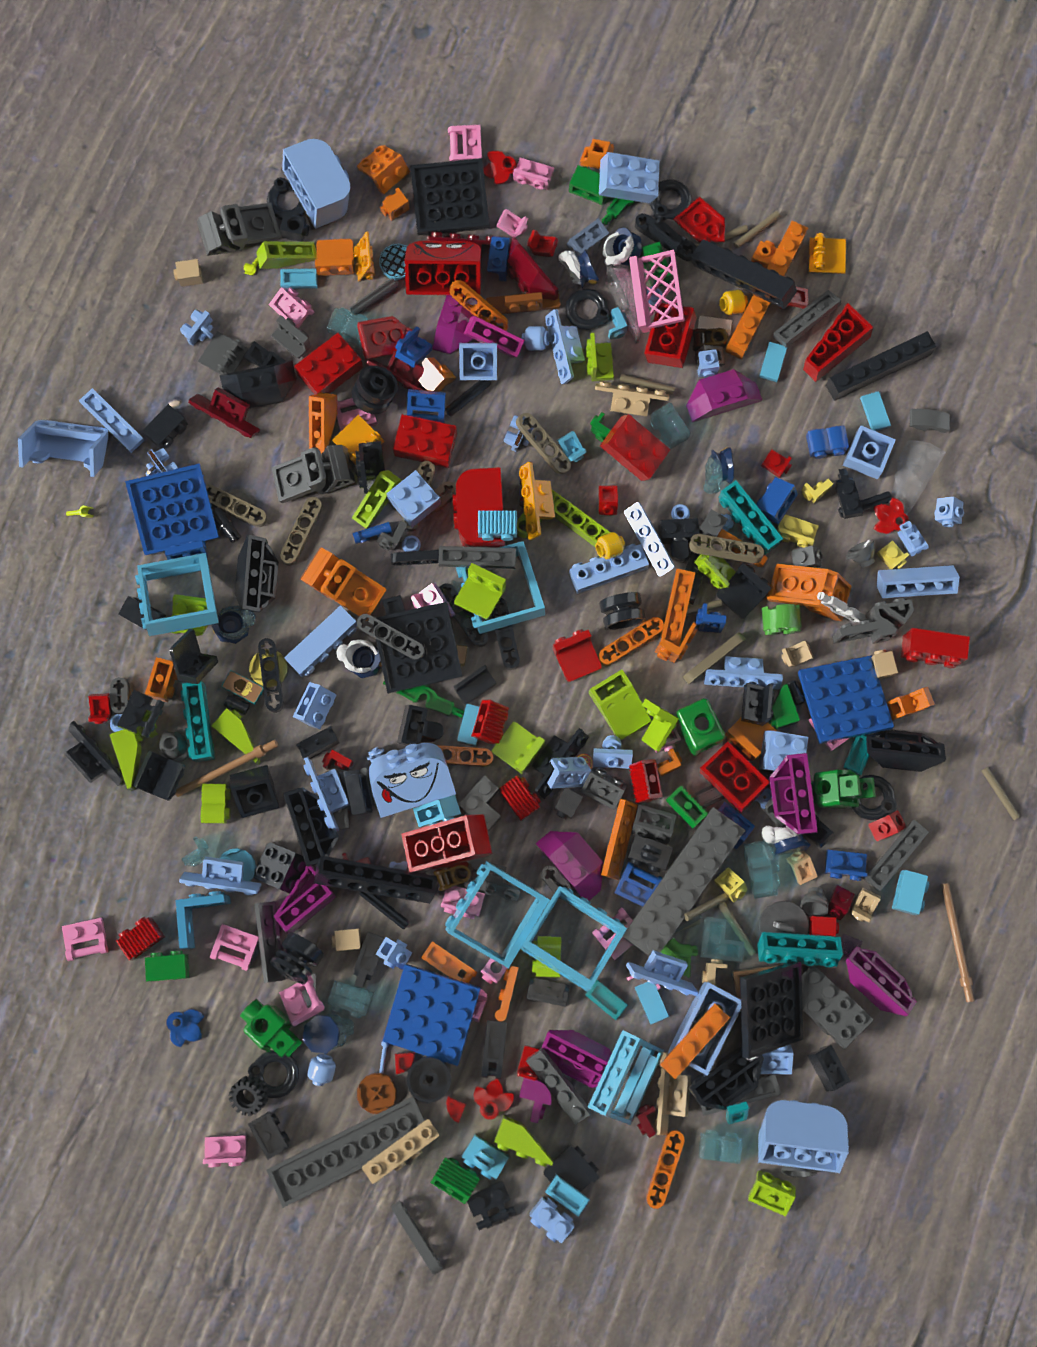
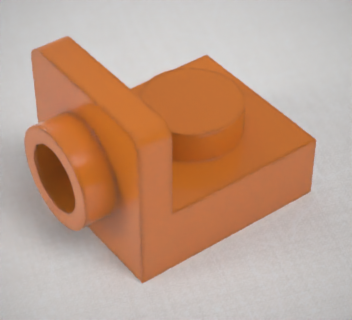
M673 748L668 751L671 762L665 760L658 764L659 778L681 767V756L678 751L674 752Z

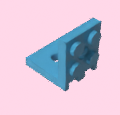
M221 891L209 892V896L198 893L190 894L187 899L176 900L179 947L181 949L195 948L192 909L231 904L230 896L225 895Z

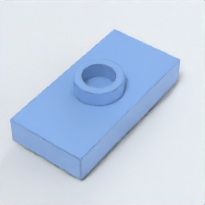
M594 748L593 767L630 769L629 765L632 764L633 750Z

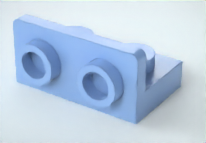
M583 757L552 758L550 762L554 767V771L548 781V785L551 789L583 787L591 769Z
M791 1044L762 1054L764 1061L761 1074H792L793 1050Z

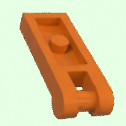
M433 941L421 957L448 977L468 984L472 977H475L478 973ZM461 969L466 971L463 978L458 976Z
M511 966L510 969L505 971L503 980L507 981L505 989L501 988L499 1000L502 1001L501 1008L495 1013V1018L498 1021H504L507 1017L519 967Z

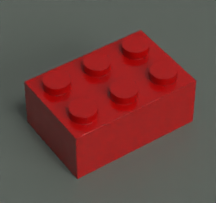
M661 303L657 309L664 313L670 304ZM683 306L685 321L651 328L644 352L648 363L678 368L684 367L697 319L694 308ZM673 307L668 316L671 318L678 317L679 310ZM655 312L653 322L659 321L662 315Z
M336 333L294 367L297 375L315 395L318 393L330 394L360 371L363 365L361 358L343 337Z
M401 414L393 447L394 456L419 462L430 461L434 465L449 468L457 436V426Z
M630 414L619 418L600 445L602 449L641 481L649 480L671 450Z
M911 628L903 635L901 658H906L908 662H918L919 660L925 661L927 665H937L938 663L944 664L946 668H956V666H959L968 659L970 636Z
M728 741L700 767V774L740 813L752 804L770 784Z

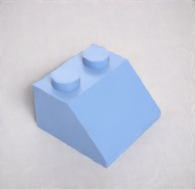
M459 343L460 380H497V343Z

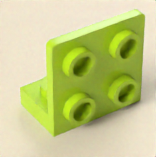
M590 333V339H587L586 358L588 357L587 374L591 375V381L613 380L611 343H595V335Z
M471 563L468 568V578L455 598L454 604L487 620L506 589V579Z
M177 594L173 596L172 616L208 610L206 598ZM208 625L191 629L195 630L196 636L203 635ZM188 629L180 630V631H175V632H171V633H174V634L185 633Z
M645 698L642 706L647 708L646 713L654 718L641 740L659 752L665 746L667 738L671 731L675 729L679 718Z
M514 721L503 734L499 744H496L492 749V753L520 774H523L545 744V740L540 736L537 738Z

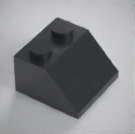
M268 765L230 775L231 791L241 818L279 808Z

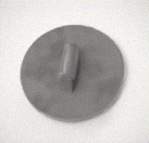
M787 901L776 902L768 906L762 913L759 921L760 935L762 932L807 935L809 928L808 919L804 911L796 904Z

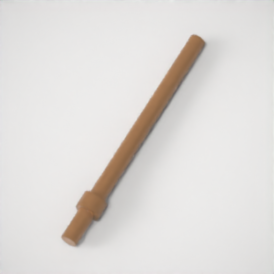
M273 740L263 746L259 745L253 748V751L176 789L175 795L179 797L255 758L265 756L266 752L279 746L278 742Z
M949 883L941 884L961 979H959L960 984L964 989L966 1002L974 1001L971 987L973 982L972 978L969 977L950 885Z

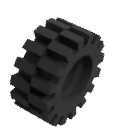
M253 1075L244 1076L231 1087L229 1101L234 1102L231 1106L232 1108H238L236 1110L237 1113L242 1111V1115L245 1116L248 1113V1116H252L266 1105L269 1092H265L268 1088L267 1086H262L264 1084L263 1080L258 1082V1077L253 1079ZM244 1089L249 1090L254 1095V1102L245 1098L243 1094Z

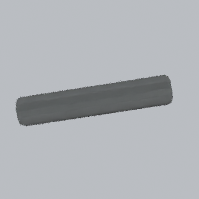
M391 278L350 306V311L354 316H357L398 287L397 282Z

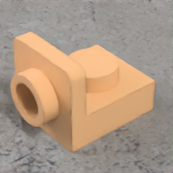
M804 851L795 852L787 858V862L791 865L798 884L802 885L818 877L811 857Z

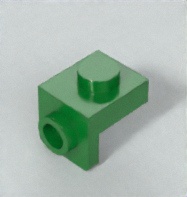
M603 412L599 416L595 415L590 423L592 425L591 433L601 442L604 441L611 431L601 424L605 417Z

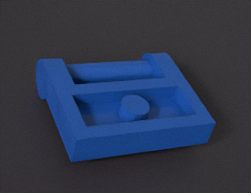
M409 389L407 415L444 423L446 393ZM413 410L439 412V415L414 413Z
M389 522L352 534L355 543L358 544L369 541L370 537H379L382 532L388 535L392 533Z
M629 861L614 894L643 907L663 877H656L635 867ZM632 873L655 884L653 889L628 878L629 874Z

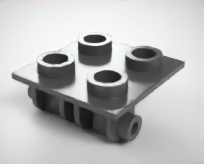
M217 331L198 362L221 375L235 372L249 348L243 346L240 340L236 339L234 341Z

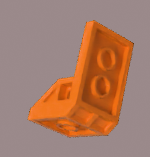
M776 564L770 585L772 589L768 593L767 600L770 602L803 605L809 611L835 621H843L844 616L832 612L830 608L823 605L821 600L817 598V594L824 592L828 596H834L847 603L852 586L838 572L829 569Z

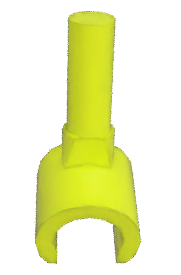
M258 258L252 264L245 263L243 268L245 270L244 274L255 275Z
M81 506L79 510L67 511L66 515H80L92 518L94 515L88 514V511L93 509V507Z

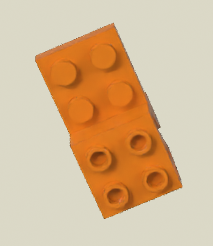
M322 547L319 548L300 578L301 581L329 599L336 601L357 616L363 614L371 615L387 590L345 560L339 559Z

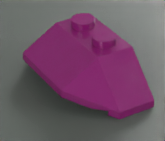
M446 295L433 343V350L446 354H452L459 349V343H469L473 340V338L463 333L470 317L474 315L451 295ZM469 298L467 300V302L470 305H476L478 303L475 298Z
M733 369L700 379L686 407L691 421L696 422L761 402L762 397L757 383Z
M807 753L787 755L769 777L774 816L797 834L817 832Z
M549 831L535 843L580 897L590 901L601 891L603 861L578 832Z
M855 947L846 959L850 983L879 1010L903 1016L909 1015L917 1001L912 996L906 979L877 952Z
M549 1030L541 1047L544 1048L562 1073L591 1088L598 1086L612 1055L609 1048L574 1030Z

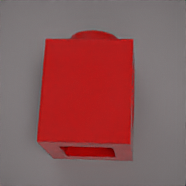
M809 917V935L836 937V934L839 933V922H836V918Z

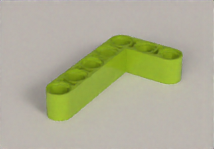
M552 490L555 518L595 547L599 537L611 533ZM565 507L567 511L560 513L557 511V508ZM523 513L517 520V535L521 538H527V532L519 528L521 525L526 524V517ZM580 518L582 522L575 524L572 522V519ZM595 529L597 534L590 535L587 530Z

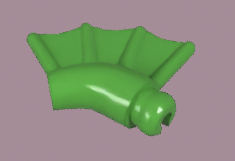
M675 938L670 939L660 953L686 961L688 967L683 975L690 978L691 956L698 955L697 946L680 944Z

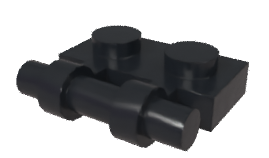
M133 690L117 726L134 734H137L139 727L143 728L141 736L148 738L150 733L154 732L156 727L154 725L158 716L162 715V708L165 702L157 700L155 706L150 705L153 700L152 697ZM148 711L151 715L148 721L144 722L143 719Z
M503 1180L471 1194L467 1201L473 1217L482 1215L483 1220L476 1223L479 1231L484 1228L489 1229L493 1227V1224L501 1220L506 1221L510 1219V1216L516 1214L514 1206L505 1208L504 1203L511 1199ZM498 1206L500 1212L489 1217L487 1211Z

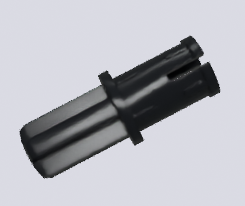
M221 508L214 509L213 515L220 526L219 529L224 531L231 543H234L235 539L238 541L241 535L232 525V520L226 517Z

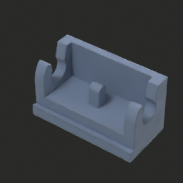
M598 218L570 238L566 245L569 249L573 248L574 254L578 256L584 250H588L607 236L609 232Z

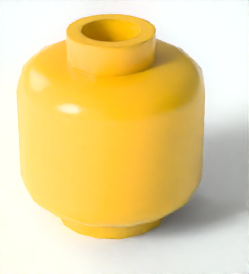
M738 289L726 291L719 300L720 309L726 315L741 314L748 305V298Z
M615 532L608 533L598 538L595 544L596 552L606 560L612 559L623 553L625 541L622 536Z

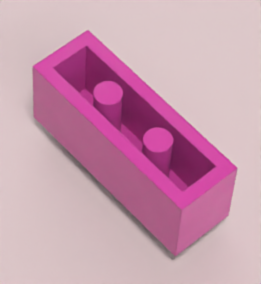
M476 316L470 317L463 333L481 343H497V350L512 358L518 356L525 341Z

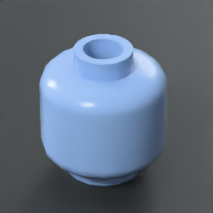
M529 326L526 328L525 333H522L521 339L525 340L523 344H525L526 349L542 351L549 345L550 335L549 331H546L543 326Z
M318 1054L311 1059L308 1077L313 1081V1084L324 1086V1084L330 1083L333 1080L336 1068L333 1058L326 1054Z

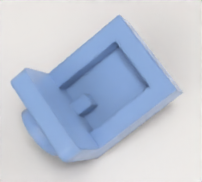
M717 350L700 351L698 353L700 363L697 370L698 377L706 378L716 375L719 370Z

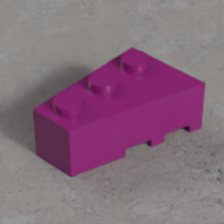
M306 866V870L295 883L293 890L289 896L287 895L274 915V918L286 933H294L336 898V895L328 886L314 884L316 870L312 866Z

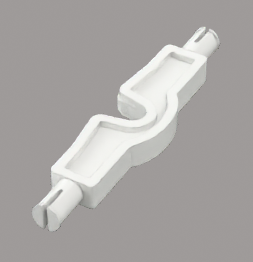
M824 592L817 594V598L821 600V603L830 608L832 612L844 616L852 622L859 623L868 620L863 613L855 608L848 607L847 603L838 598L828 596Z

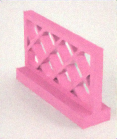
M670 250L637 258V256L629 257L638 326L642 333L650 332L651 328L685 321L675 251ZM671 256L672 261L668 267L660 264L664 258ZM651 261L654 263V266L648 272L644 269L643 263ZM658 266L665 270L660 278L653 275ZM668 272L674 276L670 285L663 281ZM650 277L657 280L652 289L646 286V282ZM660 283L668 287L662 296L655 292ZM670 290L674 291L677 295L672 302L665 298ZM652 294L660 298L654 306L648 302ZM662 301L670 304L664 313L657 309ZM673 307L679 310L678 317L671 318L668 316ZM655 311L662 315L659 321L651 323V316Z

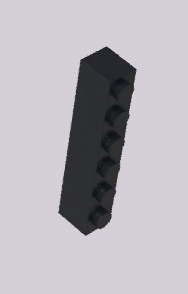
M703 239L691 255L695 267L783 309L787 307L797 293L795 282L792 278L783 277L773 269L768 270L758 262L753 263L743 255L738 256L728 248L723 249L713 241L708 242Z
M926 331L831 376L826 383V387L835 401L930 356L937 346L929 332Z

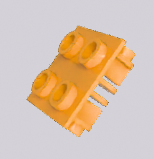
M369 231L364 234L357 246L354 247V257H356L357 262L355 273L358 274V281H361L363 277L371 280L375 275L373 247L369 242Z
M817 233L815 238L810 237L809 272L845 274L846 239L826 238L823 233Z
M359 414L332 439L336 445H343L348 449L349 458L355 465V451H359V443L381 441V444L385 442L380 434L375 432Z

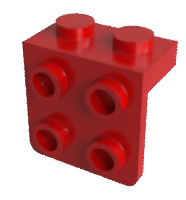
M581 629L574 632L572 637L567 639L566 637H561L555 640L552 649L568 682L601 669L602 665L592 645L589 630L583 631Z

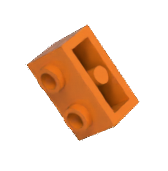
M156 657L145 691L146 695L167 703L169 698L173 697L175 691L173 685L175 680H178L173 661Z

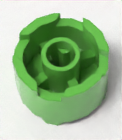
M782 604L776 605L773 609H769L768 606L761 608L765 635H776V633H782V631L783 635H789L801 631L800 605Z

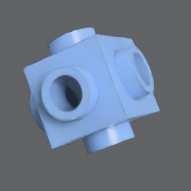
M956 497L938 498L934 513L935 520L944 527L962 524V517L964 515L963 501Z
M385 937L376 955L385 960L383 964L394 969L396 966L403 970L404 965L408 962L413 952L406 949L407 944L399 939L394 942Z

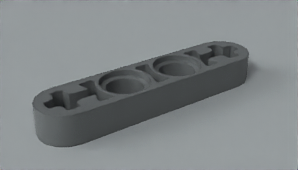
M363 614L357 619V626L360 630L411 659L419 660L425 655V648L422 644L371 615ZM369 618V623L375 626L373 633H371L373 629L369 626L363 628V619L367 620ZM381 627H386L388 630V634L384 638L378 636V630ZM398 636L403 637L405 640L404 645L401 647H396L394 644V640ZM409 641H412L409 644L414 648L419 646V651H421L419 655L415 654L413 656V651L407 648Z
M399 1200L393 1204L391 1208L432 1274L436 1275L443 1270L440 1261L403 1203Z

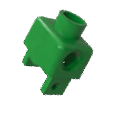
M708 699L698 700L674 713V716L679 718L677 721L678 727L693 755H699L723 743L725 733ZM699 717L705 718L708 721L707 729H697L695 720Z
M837 769L816 772L813 776L814 780L811 781L813 802L818 807L831 809L858 807V799L876 798L874 778L859 779V775H856L851 770ZM864 783H867L868 788L866 790L863 789Z
M255 999L240 1015L247 1023L244 1027V1033L261 1050L267 1053L272 1048L281 1058L284 1055L289 1057L303 1043L290 1030L292 1024L289 1017L277 1006L263 1005L258 999ZM267 1020L268 1029L264 1032L262 1026L264 1021Z

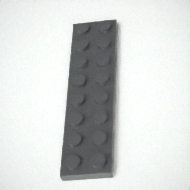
M712 807L622 937L648 956L651 955L653 950L661 952L685 918L684 914L690 911L745 832V829Z
M412 1096L268 1168L266 1171L282 1207L284 1208L361 1169L367 1162L424 1122V1117L415 1098Z

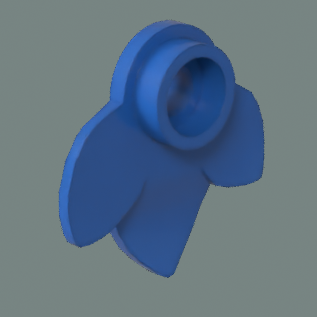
M188 1009L183 1013H171L167 1017L166 1024L168 1029L171 1030L170 1039L172 1043L182 1047L185 1040L192 1042L201 1040L202 1034L197 1024L204 1018V1015L194 1009ZM175 1019L181 1021L178 1026L173 1025Z

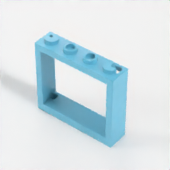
M524 541L500 548H516V556H519L535 607L482 622L480 616L474 614L471 620L473 627L478 628L479 634L545 615V606ZM456 567L458 577H462L465 583L468 578L467 570L469 567Z
M206 553L137 565L138 575L135 576L137 585H140V588H137L139 600L142 599V603H139L141 615L144 614V618H141L143 629H147L149 636L219 623ZM201 571L208 610L153 620L147 581Z
M486 861L485 864H481L476 873L478 876L475 881H471L467 886V894L464 899L461 898L458 901L455 914L447 919L445 930L455 938L509 968L550 899ZM490 871L536 897L502 955L456 929Z
M559 886L520 949L589 992L627 928L624 927V924L619 919L608 917V913L599 907L596 909L591 906L590 901L586 898L575 896L570 888L567 889L566 887L562 888ZM559 898L616 933L589 979L531 943Z
M622 1030L588 1107L604 1116L631 1125L664 1050ZM642 1046V1050L637 1058V1061L624 1087L620 1099L615 1107V1110H613V1105L626 1079L630 1067L635 1059L639 1047ZM655 1051L659 1052L657 1057L653 1056ZM628 1112L631 1113L629 1119L624 1118Z

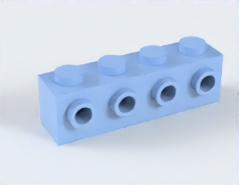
M630 544L625 547L621 555L606 560L603 557L597 556L590 559L588 563L583 564L580 562L574 564L569 571V575L576 593L579 594L647 570L649 563L642 545Z
M953 565L878 570L877 589L882 598L958 593L960 577Z
M340 605L285 656V660L301 677L310 675L315 670L314 666L318 662H324L332 649H338L343 643L342 640L347 635L350 637L356 632L357 622Z

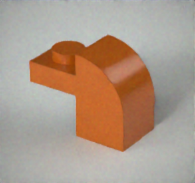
M928 687L899 696L887 702L892 720L918 713L935 705Z

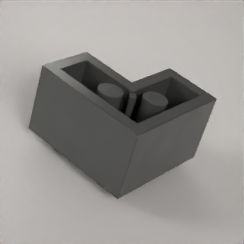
M483 776L458 804L459 808L467 815L484 814L488 832L501 818L488 805L499 792V788L486 776Z

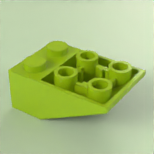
M623 670L618 671L589 689L590 697L620 741L652 722Z
M505 1115L503 1116L495 1137V1143H497L498 1148L509 1151V1148L515 1150L516 1155L524 1159H528V1156L535 1159V1163L547 1167V1164H553L551 1156L522 1122Z

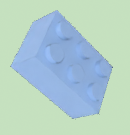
M607 152L600 161L599 195L651 203L658 197L660 161Z

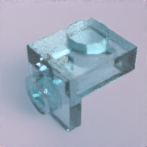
M197 836L193 838L198 849L182 858L186 866L190 867L192 865V867H195L203 862L202 858L209 855L207 851L209 846L204 838L200 839Z

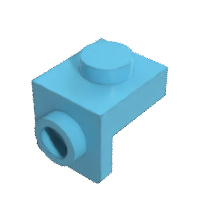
M619 307L611 310L610 317L615 328L609 330L608 337L610 340L613 338L619 339L627 332L626 315L620 311Z
M574 431L557 440L561 450L570 461L577 462L584 457L583 454L587 453L586 448L582 447Z

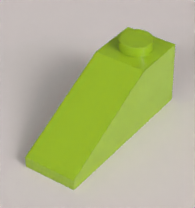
M263 241L256 251L260 269H278L317 259L314 242Z
M389 470L380 472L352 519L368 529L389 502L386 493L403 480Z
M226 708L213 723L212 727L244 754L253 751V748H255L245 723L240 720L243 716L234 709L231 712ZM259 758L253 759L256 764L259 765L261 763Z
M123 729L110 734V738L128 790L133 791L136 788L132 785L138 774L142 750L140 742L143 739L139 730L137 734Z

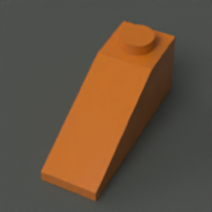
M318 393L309 396V449L317 447L321 454L329 446L337 417V395Z

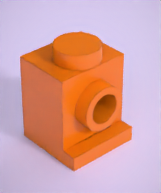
M399 188L395 189V194L388 195L382 201L383 206L380 207L385 217L388 216L391 221L410 210L409 201Z
M768 240L760 241L751 262H758L767 269L777 250L774 247V243Z

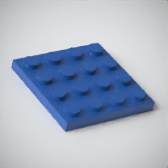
M200 463L125 481L144 555L162 552L171 546H180L191 541H207L219 538Z
M872 655L798 671L819 744L894 728L880 680L876 675L871 658Z
M405 964L382 1041L458 1066L481 987Z

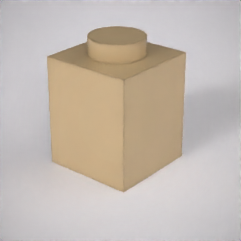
M198 259L176 262V269L173 270L175 280L179 281L181 287L203 284L201 266Z
M885 649L874 652L875 655L871 658L877 678L883 679L895 676L898 671L893 652H886Z
M360 929L335 931V936H332L333 948L336 947V951L361 949Z

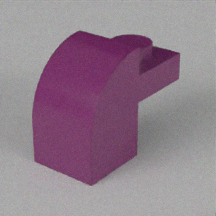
M523 1078L519 1097L534 1101L530 1122L538 1123L539 1119L543 1120L545 1107H542L543 1103L551 1105V1094L542 1081Z

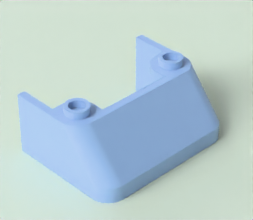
M37 420L18 438L19 467L23 468L29 461L40 464L49 457L82 461L84 462V467L90 470V477H95L103 467L108 443V430L95 426Z

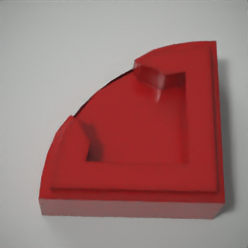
M415 1052L395 1054L396 1074H401L411 1067L415 1058Z
M448 1096L446 1102L447 1111L450 1117L459 1124L466 1103Z

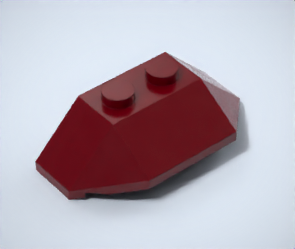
M515 237L511 238L507 269L510 278L517 281L522 292L527 294L542 292V299H558V288L542 271Z

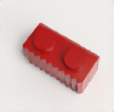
M482 700L471 737L489 744H499L503 737L502 729L508 719L509 707L492 700Z
M656 759L641 760L629 765L636 803L650 802L663 797Z
M517 775L499 787V791L519 820L523 821L540 809L539 803L541 801L535 793L531 794L527 789L530 785L524 777L520 779Z
M143 917L135 923L136 927L131 930L128 928L118 935L120 938L116 942L129 961H133L165 938V935L153 918Z

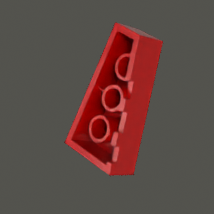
M847 303L832 326L828 328L823 338L805 359L803 370L817 382L870 339L873 326Z

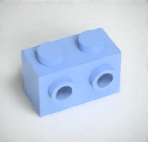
M309 682L293 717L311 727L321 729L330 708L334 704L336 694L321 685Z
M542 1197L530 1211V1217L532 1218L530 1221L538 1229L543 1227L547 1231L546 1235L553 1242L556 1243L558 1240L562 1244L574 1229L573 1218L566 1212L562 1214L557 1210L558 1205L550 1198L546 1200Z

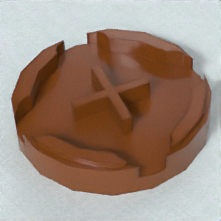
M383 1073L367 1075L357 1088L359 1105L371 1114H378L394 1105L397 1098V1088L394 1081Z

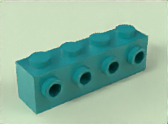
M737 480L720 492L718 498L721 506L730 511L731 518L735 523H739L742 526L745 536L750 537L754 544H758L764 549V555L780 545L783 540L782 536Z
M202 681L198 684L182 683L183 690L180 693L181 699L185 704L183 716L187 720L188 728L185 731L186 737L190 742V747H188L189 757L196 763L215 760L206 686Z
M762 932L757 944L759 962L769 964L800 961L801 964L806 966L837 967L843 955L841 937Z

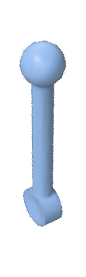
M383 1041L381 1043L383 1050L379 1073L384 1072L386 1050L389 1046V1043Z

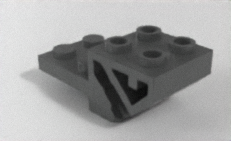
M271 203L238 207V204L225 205L220 209L221 214L210 211L200 216L197 221L207 256L242 251L245 244L281 238Z
M343 445L327 446L322 455L317 447H313L301 452V456L271 467L278 500L282 504L314 491L323 495L355 482L348 449Z
M898 598L893 600L894 603L886 604V601L874 604L875 606L870 608V611L866 614L868 620L859 622L860 625L855 626L852 623L842 625L832 636L834 644L871 637L872 644L889 641L898 633V629L906 623L913 613L912 599Z
M815 965L811 966L802 975L803 1011L815 1021L814 1023L825 1034L830 1035L837 1044L846 1049L874 1019L845 991L842 992Z

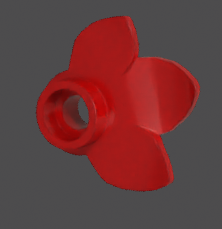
M501 151L487 152L490 163L483 168L484 175L494 178L496 184L505 183L517 167L516 160L511 156H505Z
M892 498L889 505L881 504L874 507V512L880 520L874 526V530L879 533L888 534L894 529L900 531V525L896 524L898 517L903 519L902 524L909 521L908 516L904 513L903 503L896 498Z
M498 1079L492 1080L486 1086V1089L477 1086L473 1095L475 1102L480 1106L481 1115L488 1120L496 1118L499 1112L508 1110L514 1099V1094L503 1093L502 1085ZM488 1105H492L494 1107V1111L492 1113H488L486 1111V1107Z

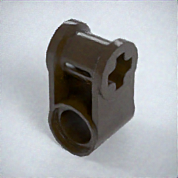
M699 328L693 330V351H697L704 345L725 348L728 339L727 331L723 328ZM715 337H721L723 341H717Z
M461 862L435 870L433 873L437 876L440 884L439 890L443 891L468 881L473 874L471 864ZM459 868H465L468 871V876H461L458 872Z

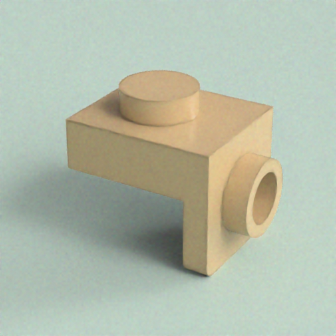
M807 641L782 649L783 662L789 667H796L814 659Z
M862 888L852 906L854 917L859 921L870 923L871 915L881 900V896Z
M711 959V963H706L705 971H702L701 982H709L715 986L716 968L726 969L728 964H723V960Z

